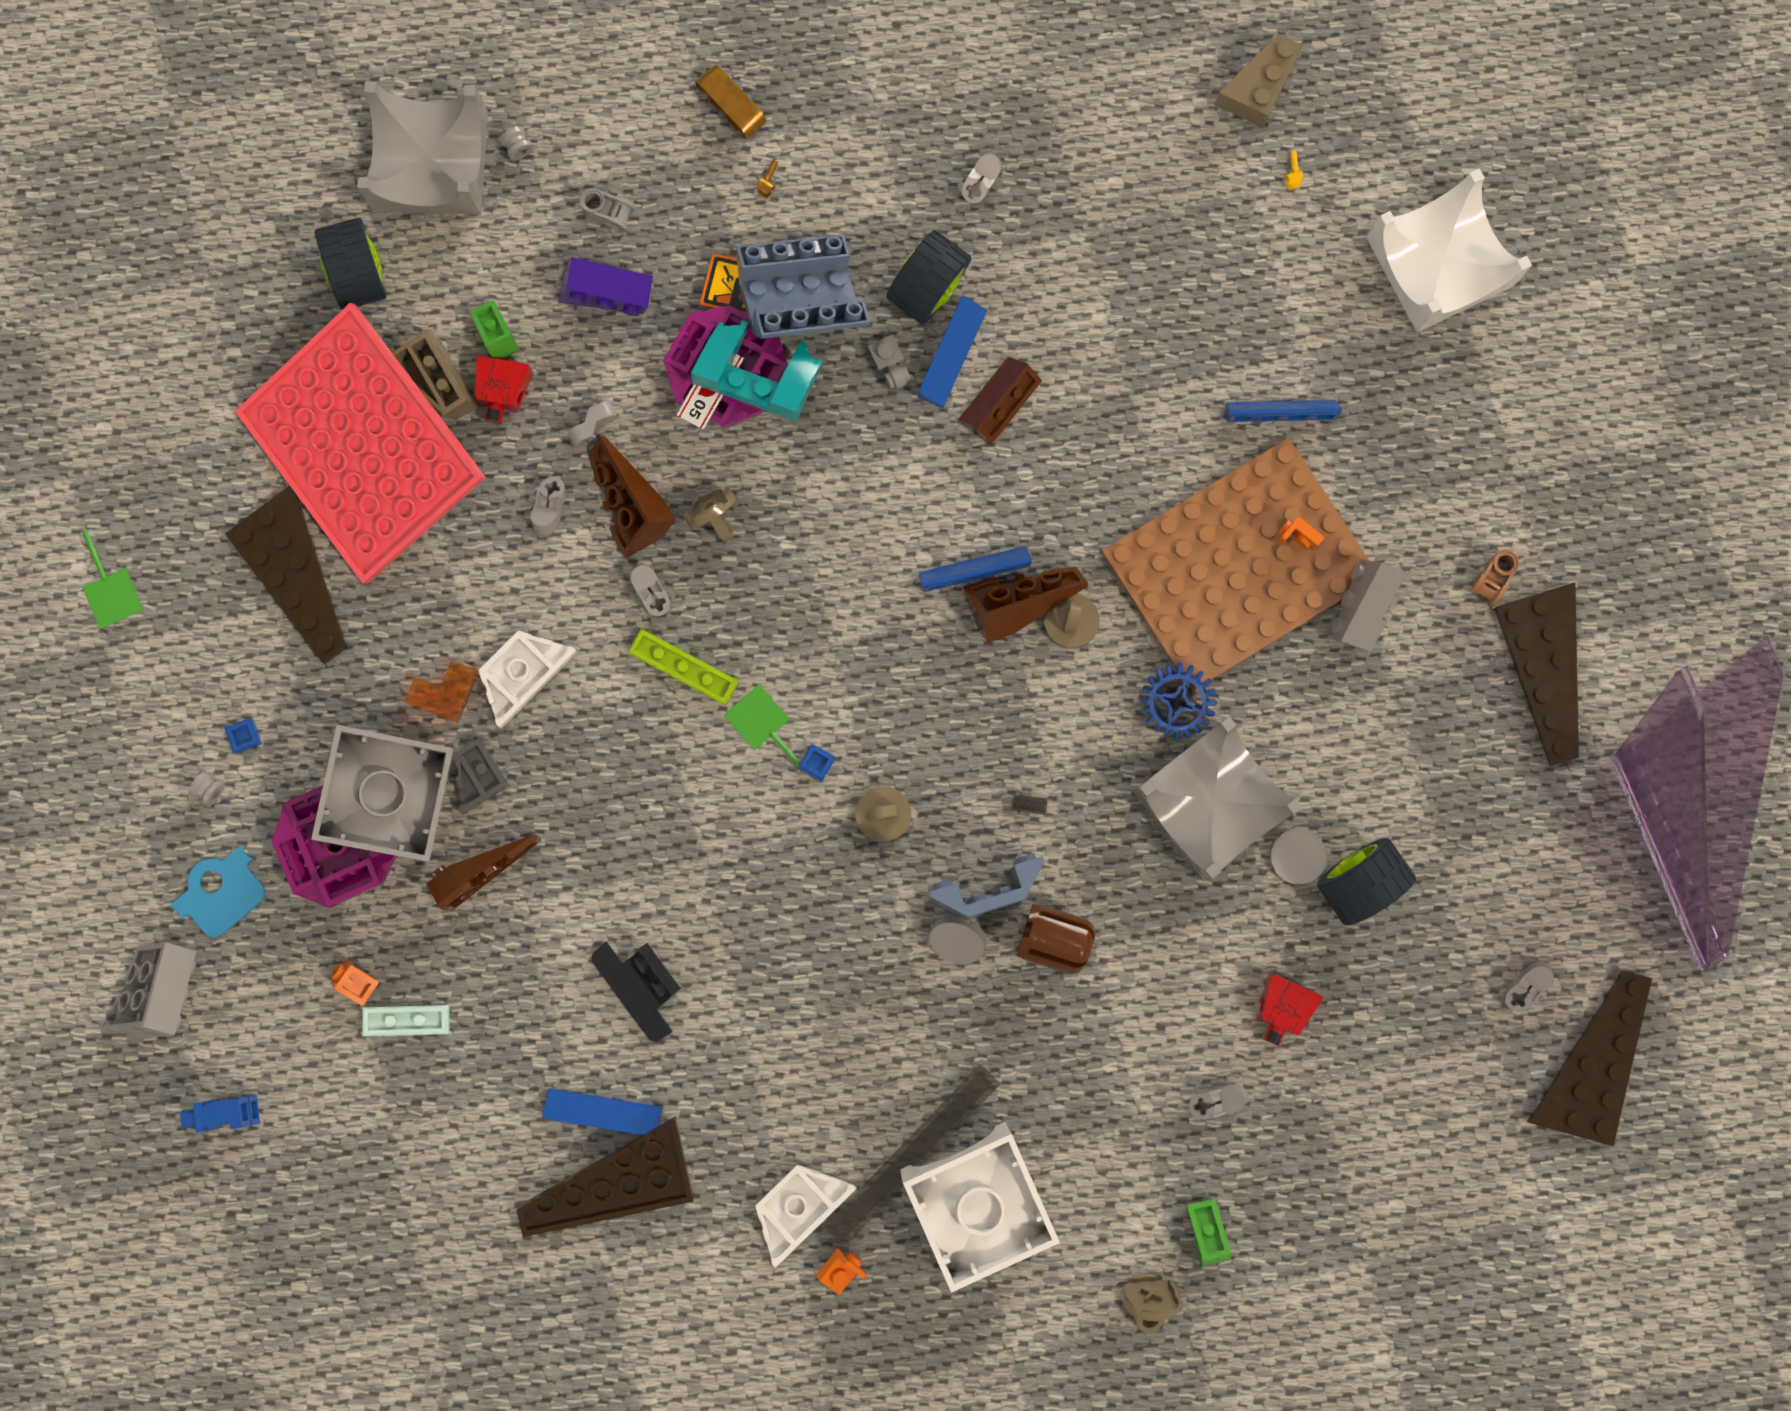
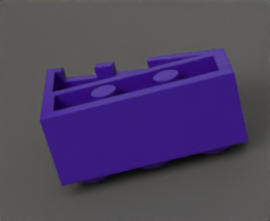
M571 257L563 271L558 303L623 311L624 314L629 316H639L648 308L653 276Z

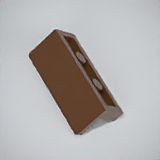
M1008 357L960 416L959 421L964 425L974 428L985 442L993 444L1042 380L1028 363Z

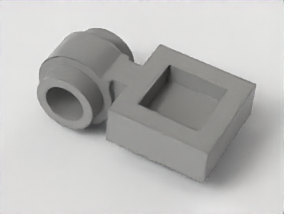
M893 335L868 345V350L879 373L888 370L884 376L889 388L895 387L899 389L906 386L911 378L906 366H899V364L904 362V357Z

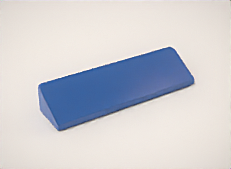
M962 295L918 392V398L941 408H944L987 312L985 308L966 296Z
M1336 400L1226 403L1228 422L1336 420L1342 412V407Z
M1019 547L919 572L923 591L928 592L1030 567L1032 560L1027 547Z
M549 1089L542 1119L643 1135L659 1126L662 1107Z

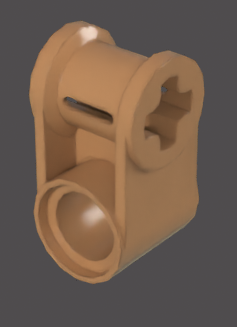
M1504 550L1494 555L1470 588V592L1473 594L1477 592L1490 600V604L1495 606L1502 598L1510 580L1519 567L1517 555L1509 550ZM1499 558L1507 561L1508 571H1502L1498 567Z

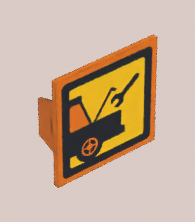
M713 253L700 301L701 306L718 308L730 305L747 314L740 291L737 258Z

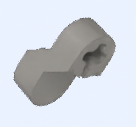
M985 154L977 161L962 187V195L967 202L979 203L986 198L1002 170V162L997 155Z
M610 401L601 402L589 407L585 422L568 431V436L575 449L595 442L599 428L616 420L617 415Z
M551 477L545 479L537 490L535 506L530 517L533 530L539 535L553 533L560 522L562 506L566 500L564 483L558 478Z
M646 564L634 565L629 572V580L643 606L654 616L664 615L670 608V600L655 572Z
M1537 961L1525 968L1518 978L1505 990V1002L1508 1008L1512 1011L1523 1012L1534 1005L1540 996L1553 985L1554 974L1551 966L1546 962Z
M1239 1084L1223 1085L1214 1089L1203 1090L1191 1098L1189 1109L1194 1117L1203 1120L1236 1113L1247 1105L1248 1093Z

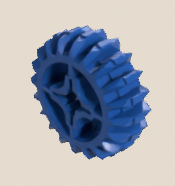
M1179 662L1177 664V671L1173 670L1171 664H1167V674L1158 668L1156 675L1159 679H1156L1154 676H1149L1147 679L1153 687L1144 685L1142 691L1150 694L1140 698V702L1149 703V706L1141 709L1142 713H1152L1146 719V722L1149 724L1156 720L1158 722L1154 727L1156 732L1159 731L1161 726L1165 727L1166 729L1163 734L1165 737H1168L1171 730H1175L1174 737L1179 739L1181 731L1184 730L1186 738H1190V728H1193L1197 734L1201 733L1202 729L1198 723L1200 722L1204 726H1208L1210 721L1205 715L1210 717L1215 715V711L1208 708V706H1216L1217 700L1209 699L1208 696L1216 694V689H1206V686L1212 680L1210 678L1203 682L1200 680L1204 671L1200 670L1196 676L1191 674L1194 670V665H1189L1187 672H1184L1183 663ZM1182 679L1179 688L1175 691L1158 689L1168 680ZM1190 682L1199 690L1202 705L1190 698L1188 694ZM1182 688H1184L1182 696H1184L1183 700H1186V704H1181L1177 708L1176 713H1174L1176 706H1174L1175 701L1172 702L1171 697L1176 698ZM1156 697L1169 706L1168 719L1159 712ZM1182 711H1195L1199 713L1188 722H1176L1179 713Z

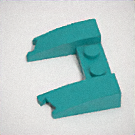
M741 321V325L723 326V322H719L691 372L692 383L797 422L823 364V360L821 358L815 360L807 352L808 345L801 341L780 382L777 383L732 366L733 360L750 326V322Z

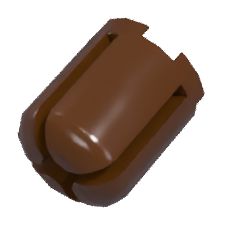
M1033 904L1016 956L1067 974L1079 973L1086 967L1096 934L1094 926L1087 919L1040 904Z

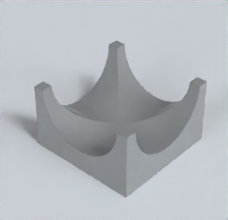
M365 82L364 93L370 107L373 147L369 173L367 177H358L357 188L372 210L481 215L488 110L476 85H464L463 95L456 99L427 102L403 98L384 90L376 82Z
M1230 716L1132 792L1203 881L1215 878L1229 862L1248 846L1303 808L1296 798H1292L1284 793L1255 762L1242 743L1236 730L1237 725Z
M336 725L311 840L429 862L453 748Z

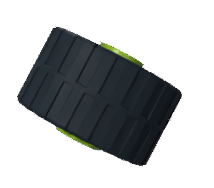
M358 217L315 230L321 258H319L327 284L331 285L341 310L349 303L356 304L359 307L386 299L387 295L382 281V266L375 245L368 237L361 218Z
M933 230L904 261L887 292L886 298L923 325L951 297L959 285L960 278L971 262V256L937 230Z
M1381 838L1361 847L1333 866L1319 879L1317 887L1343 925L1349 926L1374 916L1397 901L1414 885L1416 876L1389 838Z

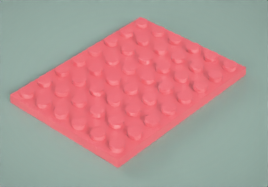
M349 303L235 411L362 584H368L486 478L356 304Z

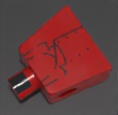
M477 355L475 399L480 406L488 407L485 421L501 424L504 410L518 412L533 375L529 364Z
M1268 974L1258 1014V1019L1269 1023L1263 1040L1280 1046L1285 1031L1299 1036L1324 996L1275 974Z

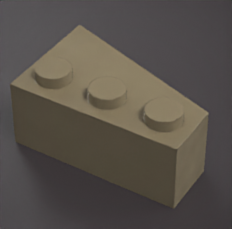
M1278 34L1218 93L1215 106L1263 128L1303 45Z
M426 330L392 352L429 403L443 415L456 421L478 407L439 337Z

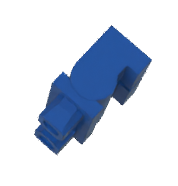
M257 1095L222 1101L216 1099L193 1103V1109L180 1111L182 1129L196 1127V1133L223 1128L226 1125H230V1129L260 1124Z

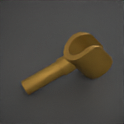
M772 160L767 173L758 181L757 192L766 199L775 190V185L770 181L778 165L776 160Z

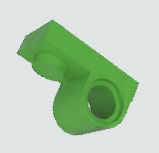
M494 300L469 312L492 358L503 359L520 350Z
M1211 1199L1187 1205L1201 1266L1230 1261L1232 1254L1216 1200Z

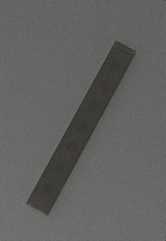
M979 1064L819 1232L836 1249L842 1250L904 1186L900 1169L909 1165L914 1167L923 1166L999 1087L1000 1083Z

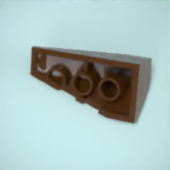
M600 436L588 453L597 485L604 486L606 491V501L603 502L604 510H611L615 525L610 526L611 534L623 556L630 557L662 539L676 520L658 492L605 436Z
M1077 567L1043 571L1040 576L1025 577L1024 574H1017L1013 580L999 581V577H993L964 586L963 588L976 626L986 642L989 643L1015 634L1086 588L1088 582Z
M533 834L454 863L448 867L443 865L430 875L432 879L426 884L439 908L453 911L541 842L542 839L538 835Z

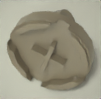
M729 487L724 488L725 492L721 489H716L704 495L693 505L695 509L692 512L689 510L685 511L683 518L690 528L710 522L724 542L734 537L733 530L723 515L736 499Z
M1077 593L1044 615V628L1056 645L1066 649H1077L1088 644L1095 637L1099 628L1100 615L1096 605L1089 598Z
M879 786L867 791L860 798L856 806V821L860 831L867 838L875 842L888 843L899 839L907 831L911 822V808L907 798L900 791L892 787Z
M1144 1273L1133 1276L1122 1288V1304L1129 1313L1134 1315L1137 1327L1143 1332L1158 1330L1166 1319H1170L1179 1310L1181 1303L1180 1290L1174 1282L1170 1280L1166 1282L1162 1280L1160 1275Z

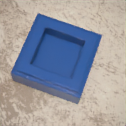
M248 718L225 727L234 754L262 745L253 718Z
M811 744L797 769L822 783L836 757Z

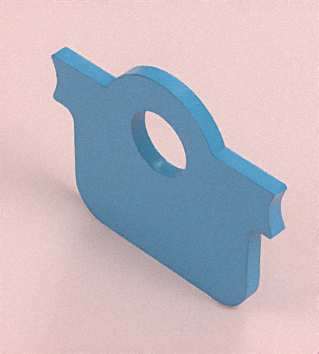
M239 846L223 861L206 859L197 863L188 876V890L174 901L170 907L178 912L180 919L187 915L191 916L207 936L216 938L226 933L263 901L265 888L248 868V863L253 858L245 853L243 846ZM209 871L217 872L222 878L221 888L215 893H207L201 887V879Z

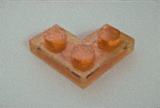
M451 660L441 686L414 677L404 703L459 723L479 671Z

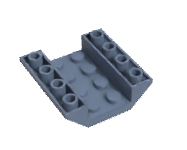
M843 234L736 246L740 291L752 333L759 338H772L870 325L864 300H856L847 271L850 254Z
M1031 853L1017 858L1013 863L1014 866L1009 870L1013 884L997 889L993 893V897L986 898L985 893L968 898L966 901L967 905H964L958 883L951 884L949 879L933 884L932 891H929L928 894L929 901L957 916L963 917L964 920L1020 903L1027 897L1044 863L1043 856L1036 858L1035 854Z

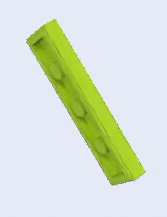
M642 628L628 651V654L725 706L739 684V681Z

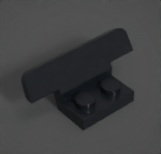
M608 942L603 943L592 954V962L650 1041L657 1042L671 1034L673 1031L657 1009L674 997L681 988L652 948L646 943L632 957L622 963Z

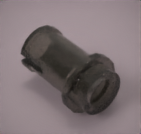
M1019 792V795L1013 794L1011 811H1016L1018 815H1020V812L1046 815L1047 797L1025 796L1022 792Z

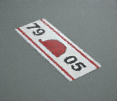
M736 354L732 366L739 368L744 358ZM694 384L677 416L704 429L723 395Z

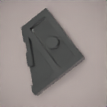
M480 738L455 752V764L458 771L456 777L457 788L459 789L460 798L459 811L462 815L510 786Z

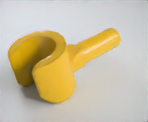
M1296 151L1290 152L1292 173L1285 174L1288 190L1299 188L1303 179V173L1298 167Z

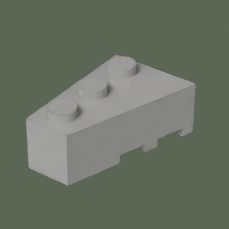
M1360 560L1359 564L1352 571L1351 586L1343 595L1341 602L1343 607L1340 615L1332 624L1331 631L1333 634L1331 639L1371 652L1387 623V620L1383 619L1390 604L1396 606L1399 596L1395 594L1402 581L1408 582L1412 574L1381 562Z

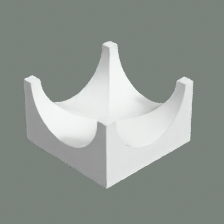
M1480 169L1469 173L1453 189L1421 208L1393 217L1391 211L1380 215L1367 236L1372 250L1416 332L1422 331L1514 287L1532 266L1527 256L1516 258L1507 252L1493 233L1483 207L1482 183L1485 177Z
M1005 1122L995 1126L992 1133L983 1140L953 1156L924 1166L914 1167L909 1165L900 1169L903 1185L951 1293L1060 1243L1015 1140Z

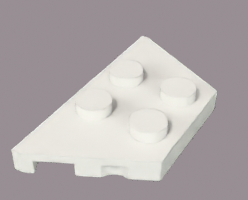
M517 631L478 670L487 691L486 695L489 704H491L496 718V725L502 729L577 651L573 647Z
M797 1164L755 1205L770 1252L772 1265L776 1268L857 1187L854 1184Z

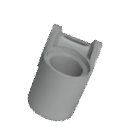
M594 188L585 190L580 197L583 213L588 219L604 224L611 229L626 232V222L630 212L635 209L634 203L623 197L614 196ZM591 201L600 202L599 207L595 209H590L587 205Z

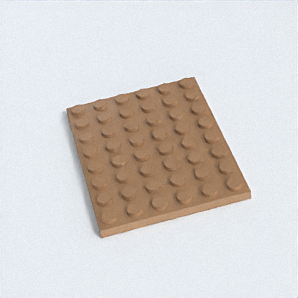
M1290 438L1270 448L1101 552L1175 670L1177 671V664L1179 662L1183 663L1184 672H1187L1189 665H1194V670L1191 674L1196 676L1200 670L1204 671L1203 676L1200 678L1202 682L1208 678L1213 680L1341 601L1343 595L1351 586V575L1354 567L1359 564L1360 560L1369 561ZM1298 516L1323 535L1325 537L1324 540L1314 551L1309 548L1306 550L1299 546L1294 540L1295 536L1292 534L1282 545H1279L1277 541L1281 538V535L1278 531L1288 519L1293 523ZM1190 682L1188 690L1191 693L1197 688Z

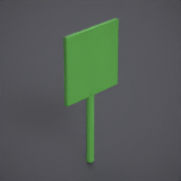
M84 530L82 534L101 579L82 588L97 624L102 629L144 609L127 569L124 568L106 576L89 533Z
M759 684L723 715L754 750L771 737L797 767L801 763L775 734L790 718Z

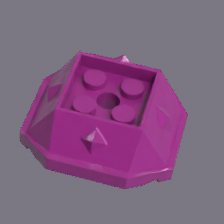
M730 305L689 314L663 360L677 404L682 406L694 384L692 383L691 372L719 322H723V326L741 325V321H749L747 314ZM749 326L737 352L739 356L744 358L739 368L779 383L788 366L780 337L761 339L752 333ZM723 395L709 421L723 428H728L761 415L764 410Z
M320 786L283 803L281 816L271 842L293 894L327 908H332L383 885L397 856L343 846L339 852H335L333 844L311 840L323 786Z

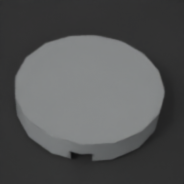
M1291 829L1282 833L1273 842L1270 849V864L1282 881L1292 885H1305L1315 881L1323 873L1327 864V850L1323 841L1315 833L1306 829Z
M945 916L938 919L931 929L929 942L932 949L940 957L957 964H970L981 958L985 951L987 939L984 931L976 923L963 921L964 918L960 916Z

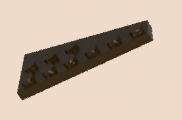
M289 485L225 534L321 662L326 664L345 650L347 644L331 601L332 598L327 588L298 496Z
M1576 582L1494 608L1549 767L1579 758Z
M1628 971L1620 972L1603 999V1003L1591 1018L1588 1027L1576 1042L1556 1074V1078L1541 1098V1102L1527 1120V1123L1614 1146L1652 978Z
M676 1116L520 1204L516 1211L522 1236L527 1237L693 1202L694 1195Z

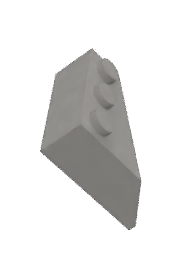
M167 942L138 946L124 978L125 983L129 986L120 997H116L113 1007L118 1010L114 1022L106 1021L102 1031L147 1038L175 1035L181 1024L180 1013L182 1005L188 997L189 990L187 986L190 975L194 972L196 966L194 959L197 951Z

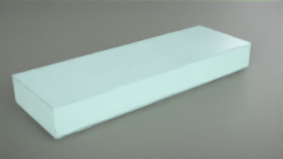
M449 1005L362 1008V1036L449 1034Z

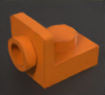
M1298 516L1293 523L1288 519L1278 531L1281 538L1277 543L1282 545L1292 534L1295 536L1294 540L1299 546L1306 550L1309 548L1314 551L1325 537Z
M348 959L343 964L339 963L330 977L332 978L331 984L336 991L361 1006L365 1004L379 983L378 979L359 969Z
M837 1248L816 1274V1277L820 1282L840 1295L856 1274L864 1279L867 1273L862 1269L863 1261L851 1251L845 1254Z

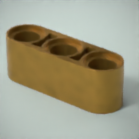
M715 64L695 81L698 90L708 96L706 99L718 112L722 111L726 115L724 118L736 131L740 130L744 134L742 136L744 139L747 140L767 122L761 110L718 65Z

